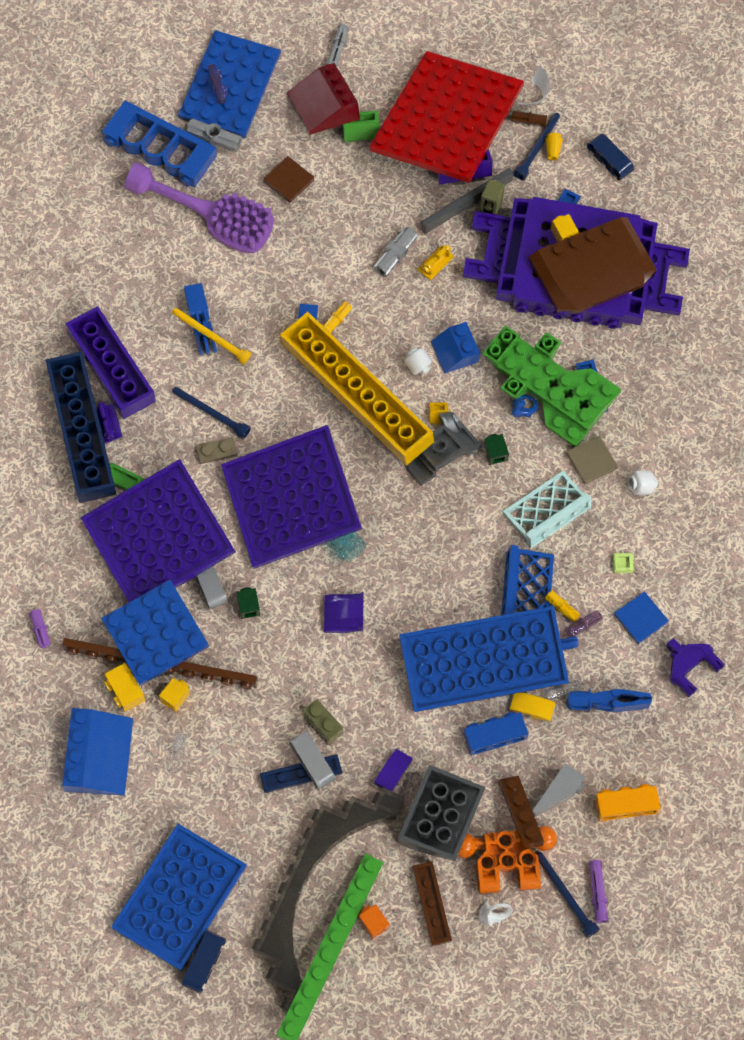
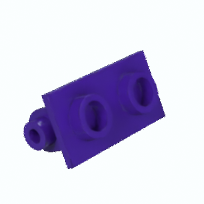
M105 402L99 403L97 414L105 443L123 437L114 404L106 405Z

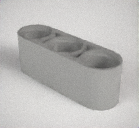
M214 566L196 576L198 584L201 585L203 596L208 602L209 610L228 603Z
M307 731L289 740L294 753L318 790L336 780L331 768Z

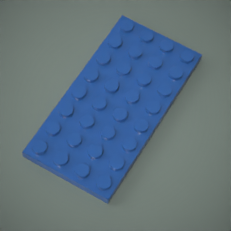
M554 606L399 634L414 712L569 683Z

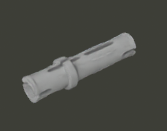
M339 24L336 36L332 40L333 46L327 64L335 63L336 66L338 65L349 31V27L345 24Z

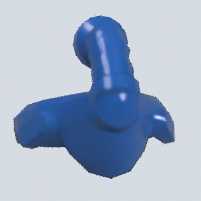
M522 395L513 400L512 415L514 417H531L538 409L537 401L530 395ZM523 399L531 400L534 406L532 408H524L526 403Z

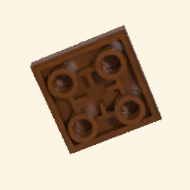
M289 156L264 178V183L289 203L314 181V176Z

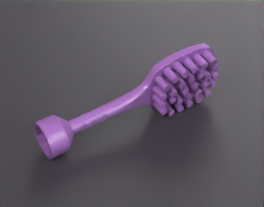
M137 162L133 164L126 178L125 189L140 195L151 190L194 210L205 218L208 232L213 238L237 251L244 253L258 252L265 245L272 232L274 217L271 209L268 207L264 208L262 203L257 204L254 200H247L245 196L238 197L237 193H233L232 196L225 194L223 198L214 202L195 198L155 181L150 168Z

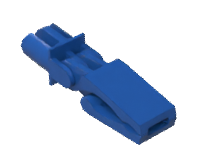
M202 283L184 286L190 317L213 332L211 321H208L210 319ZM193 328L199 355H203L201 342L204 343L206 354H210L208 341L211 339ZM211 340L213 353H216V343L213 340Z
M589 688L588 691L570 692L566 704L570 710H587L588 713L591 708L609 712H625L649 709L652 696L651 693L623 689L591 693V688ZM618 699H626L633 702H620Z

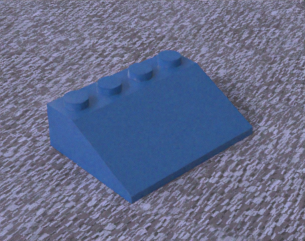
M72 708L62 784L65 792L125 796L133 718L92 709Z

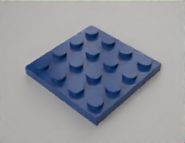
M171 580L101 618L140 686L209 647L208 642Z

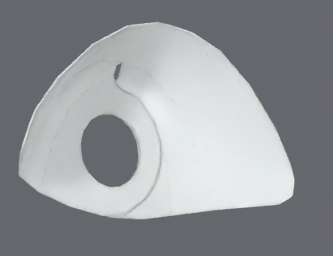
M541 66L537 68L531 81L541 89L543 99L529 104L520 102L516 104L536 105L542 103L550 90V81L547 73Z

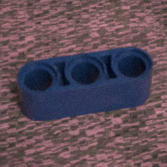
M601 133L587 143L588 151H592L594 153L593 156L601 164L603 163L605 168L613 176L617 177L618 181L634 171V165L630 159L605 134Z
M208 930L206 931L184 976L182 986L199 994L202 993V987L204 983H207L211 975V968L213 964H216L221 953L220 949L225 945L226 938Z

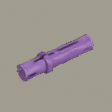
M592 860L589 861L593 893L591 902L594 905L595 922L606 923L609 921L606 907L608 898H605L602 861Z

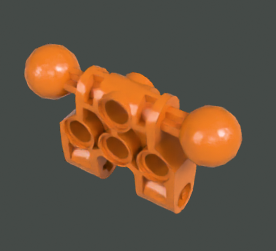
M540 826L539 829L544 844L536 848L541 851H549L557 843L556 832L549 826ZM517 831L483 833V838H474L471 834H466L458 857L468 858L476 850H484V853L475 864L479 894L500 892L499 871L507 873L515 870L520 891L541 888L538 855L530 849H523ZM502 837L507 838L509 846H502L499 839ZM529 856L532 860V864H524L522 862V857ZM502 858H509L512 865L509 867L504 866ZM484 859L490 860L492 867L484 868L481 861Z

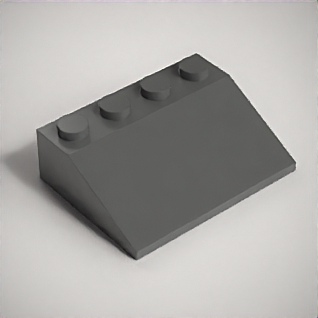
M429 765L398 837L399 844L417 852L456 861L486 787Z

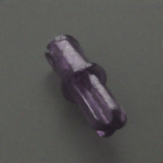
M596 610L584 618L580 617L579 621L566 627L565 631L569 637L576 636L583 631H589V628L600 622L603 617Z

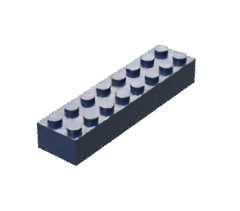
M83 352L46 359L79 503L117 495Z

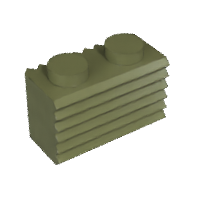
M489 179L481 195L479 212L498 214L503 201L504 184L498 180Z
M318 699L304 709V719L319 733V736H322V739H325L327 745L332 744L343 734L342 725Z

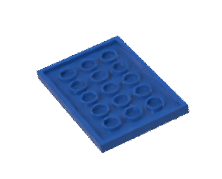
M215 30L178 114V118L186 121L195 119L209 125L218 124L222 130L246 138L280 57L281 50Z
M177 824L111 926V929L179 971H182L245 871L247 864L182 825Z

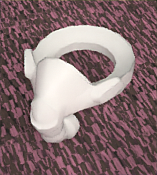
M486 901L480 908L478 918L485 925L492 926L494 922L500 923L501 920L511 916L513 909L511 905L506 903H498L489 907ZM499 907L507 908V910L502 913L492 912L494 909Z

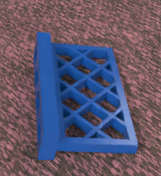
M511 545L506 551L501 615L515 613L519 608L527 611L528 609L524 604L529 600L533 602L537 609L550 606L547 600L540 606L534 597L540 592L545 597L552 589L553 554L519 549V546ZM520 555L527 556L531 562L524 566L520 561ZM540 558L549 559L548 567L544 570L537 562ZM532 564L540 571L534 577L527 570ZM523 571L530 579L525 584L518 578L519 574ZM541 574L547 580V584L544 587H541L536 581V578ZM531 582L538 589L533 595L525 587ZM521 589L529 597L524 602H521L517 597V592Z

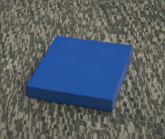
M645 591L614 613V616L637 644H640L669 622Z

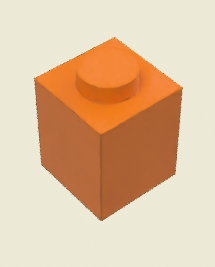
M376 904L372 907L367 905L360 911L361 914L358 919L372 940L389 929V922Z

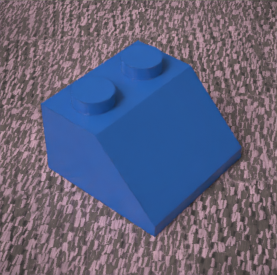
M467 322L447 328L431 341L444 374L479 362L480 351Z

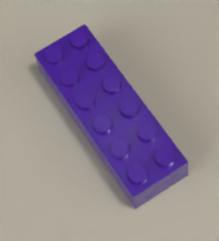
M98 306L65 323L69 337L78 351L83 352L84 360L123 420L156 402L153 389Z

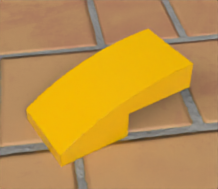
M520 692L514 694L510 711L515 713L521 712L522 714L530 715L531 718L551 722L556 703L542 697Z

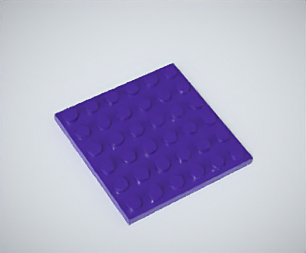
M328 425L221 464L254 569L362 529Z
M180 459L81 517L128 602L133 601L168 580H171L174 587L177 588L236 553Z

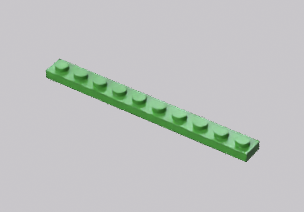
M365 853L276 1037L282 1040H298L383 862Z

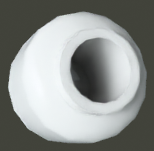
M416 347L405 355L404 363L413 375L420 373L422 376L431 370L429 366L432 363V359L423 348L418 349Z
M649 470L634 471L628 478V488L635 495H650L658 484L657 478Z

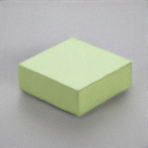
M613 553L614 573L634 572L633 553Z

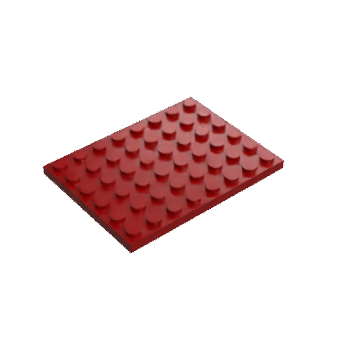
M426 51L370 144V151L470 183L521 92L524 81Z

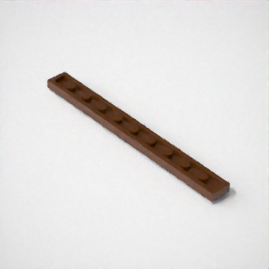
M68 638L63 640L62 646L64 650H67L66 653L78 655V653L86 654L85 656L90 659L102 657L110 663H116V661L126 662L118 648ZM182 662L164 672L166 674L182 673V676L186 678L198 676L206 682L218 680L226 686H232V683L238 684L240 688L251 690L252 687L256 688L258 678L255 675L189 662Z

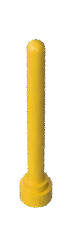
M177 308L172 310L173 315L234 354L239 363L242 365L246 364L252 354L250 351L243 350L242 348L238 349Z

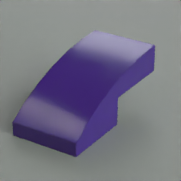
M396 748L377 776L374 784L391 794L412 763L413 758Z

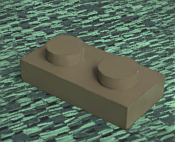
M233 437L196 445L200 464L238 456Z

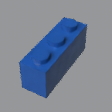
M510 712L499 719L496 717L489 718L485 723L479 725L478 723L469 724L463 732L470 756L527 740L529 735L521 712Z

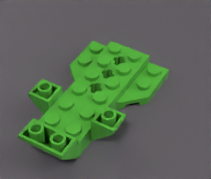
M505 325L482 353L496 370L508 378L502 385L501 390L515 400L527 392L543 403L546 428L573 447H577L618 397L621 389L592 368L567 371L552 361L561 342L546 332L534 348L522 340L519 334ZM550 384H557V388H550ZM566 394H572V398H571V397H568V398L566 399V398H565V395H566ZM580 405H587V409H580Z

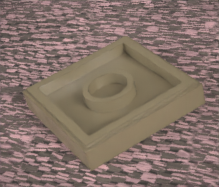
M600 436L566 452L584 484L618 469V465Z

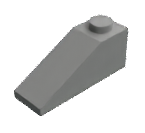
M565 763L533 809L534 817L573 798L575 793L580 794L585 787L583 783L585 776Z

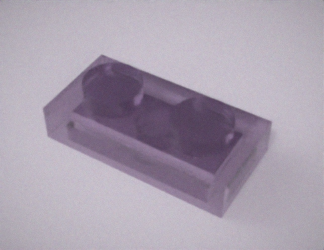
M215 64L208 65V74L218 104L225 103L227 90L225 84H221V71L216 69Z

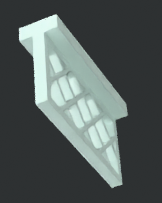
M562 471L505 509L503 514L526 539L529 547L533 548L589 510L592 498L587 493L584 494L568 475ZM563 478L567 483V487H556V482ZM543 490H551L552 497H541V492ZM555 491L566 492L565 499L554 498ZM568 492L577 493L579 498L576 500L567 499ZM535 500L537 501V507H525L526 502ZM540 501L551 502L550 509L539 508ZM553 503L564 504V508L561 510H552ZM514 510L522 511L521 518L512 517L510 513ZM525 511L536 512L535 519L524 518ZM538 513L549 514L548 519L537 520ZM523 523L534 524L533 529L528 532L522 528Z

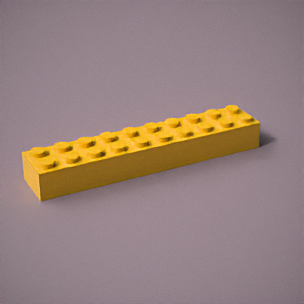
M309 312L305 313L280 334L282 345L406 466L434 443L433 432Z

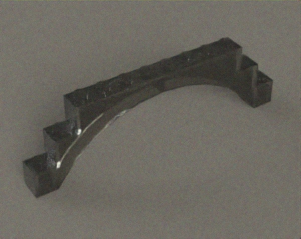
M382 787L380 793L376 792L372 803L375 805L352 796L350 801L346 800L342 808L344 814L321 804L320 809H315L311 818L314 822L311 828L307 827L303 838H305L303 846H298L295 853L297 859L294 864H290L286 875H289L286 883H281L278 890L280 896L277 901H273L269 910L272 914L269 920H264L261 931H263L261 938H256L252 947L255 950V957L275 965L274 968L270 967L267 973L268 985L289 994V997L285 996L281 1003L282 1015L286 1016L302 983L294 955L293 927L295 911L303 887L320 861L331 849L347 837L369 826L396 820L404 803V796Z

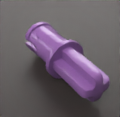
M33 610L29 613L34 627L32 631L36 634L39 647L47 648L51 645L47 633L48 626L44 623L41 610Z

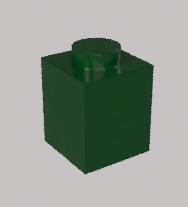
M491 434L484 439V449L489 465L508 461L509 452L503 434Z
M246 587L237 591L241 619L260 616L256 588Z

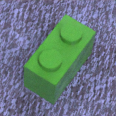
M378 111L359 112L360 120L343 124L345 142L373 140L380 129Z

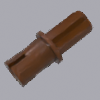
M513 111L511 121L526 123L528 126L533 124L545 127L547 115L532 114L531 111L530 113Z

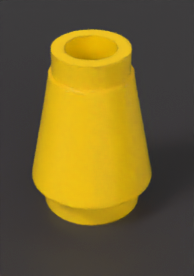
M549 133L545 138L548 160H558L563 139L559 133Z

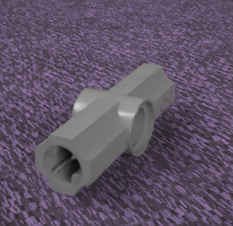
M195 119L189 121L186 132L207 141L213 146L218 145L234 152L238 151L242 141L241 136L222 130L218 124L209 125Z
M404 227L396 239L388 243L384 254L374 266V270L378 274L387 277L396 264L401 263L400 260L406 257L408 249L418 238V234L414 229Z

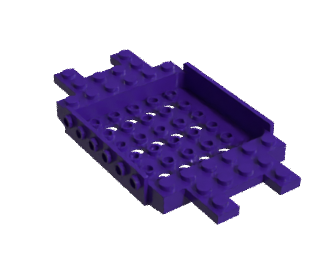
M533 197V199L514 198L511 217L475 211L472 230L489 233L484 261L466 258L463 277L497 283L496 300L513 303V309H516L518 312L525 313L528 311L538 316L550 315L555 319L567 318L573 322L584 321L589 322L593 326L601 324L611 329H617L622 327L623 322L641 325L644 310L680 316L683 296L667 294L665 289L669 265L687 268L690 249L655 243L658 223L640 218L641 215ZM569 214L577 229H584L585 231L619 217H627L657 270L648 280L647 284L640 289L578 314L571 313V311L557 313L541 282L532 275L534 269L529 262V256L537 250L546 247L538 244L540 239H546L549 243L547 246L557 242L551 229L545 231L541 228V225L548 223L552 226V221L558 216Z

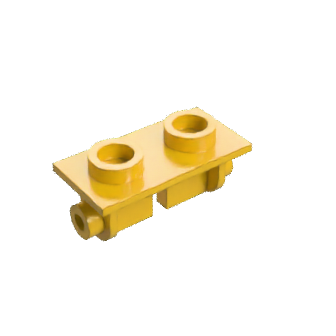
M447 244L440 246L417 270L429 280H432L455 257L450 253L451 247Z

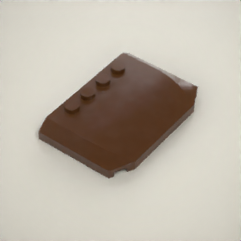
M619 217L541 248L529 256V262L557 313L571 311V313L578 314L640 289L647 284L648 280L657 270L627 217Z

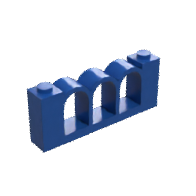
M124 100L102 131L103 141L108 146L119 148L121 145L124 151L132 155L142 153L145 162L153 166L163 164L165 171L171 176L179 177V180L185 186L195 188L217 157V147ZM137 122L150 128L144 138L137 143L125 140ZM158 133L172 139L161 153L152 154L147 151V148ZM179 144L193 150L183 164L173 165L168 162Z

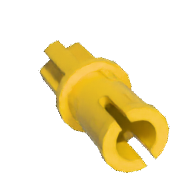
M344 301L335 312L331 313V317L322 326L332 333L339 323H343L345 316L352 310L351 304Z
M553 589L545 596L544 599L557 609V612L560 611L572 622L579 618L580 613L567 603V599L561 598Z

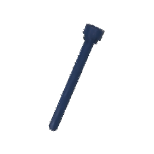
M555 113L523 164L515 168L513 172L514 177L522 181L527 178L529 166L544 144L547 134L551 133L560 118L559 113Z
M178 387L172 389V392L178 397L232 428L239 438L244 440L251 430L249 425L236 423Z
M536 853L539 863L581 922L582 933L585 937L589 938L600 930L595 922L593 923L592 920H588L543 853Z

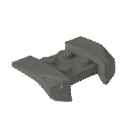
M453 412L438 414L441 427L433 431L434 443L407 466L404 464L420 486L436 477V471L463 454L468 457L483 447Z

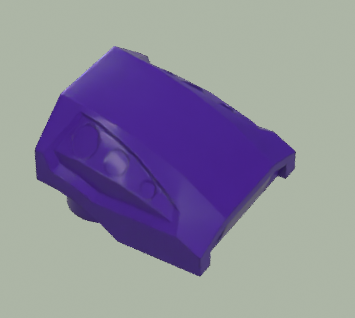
M364 592L359 594L325 595L324 633L363 632Z

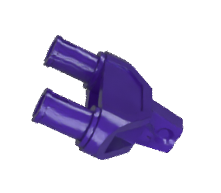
M673 638L666 645L671 652L670 656L672 658L670 683L675 686L677 685L688 698L698 688L686 678V674L701 661H706L716 673L726 665L715 655L714 648L709 644L680 645Z

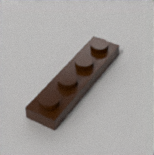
M519 775L500 779L499 786L523 849L543 846V837Z
M433 861L413 865L412 868L431 947L450 943L452 939Z

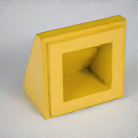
M447 402L429 403L430 424H441L438 414L449 412Z

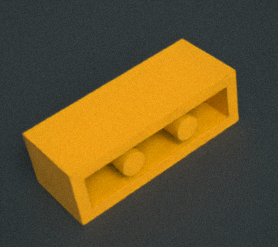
M643 784L638 786L639 788L634 789L622 787L619 788V791L611 792V789L599 791L595 797L599 821L658 814L661 807L657 786Z

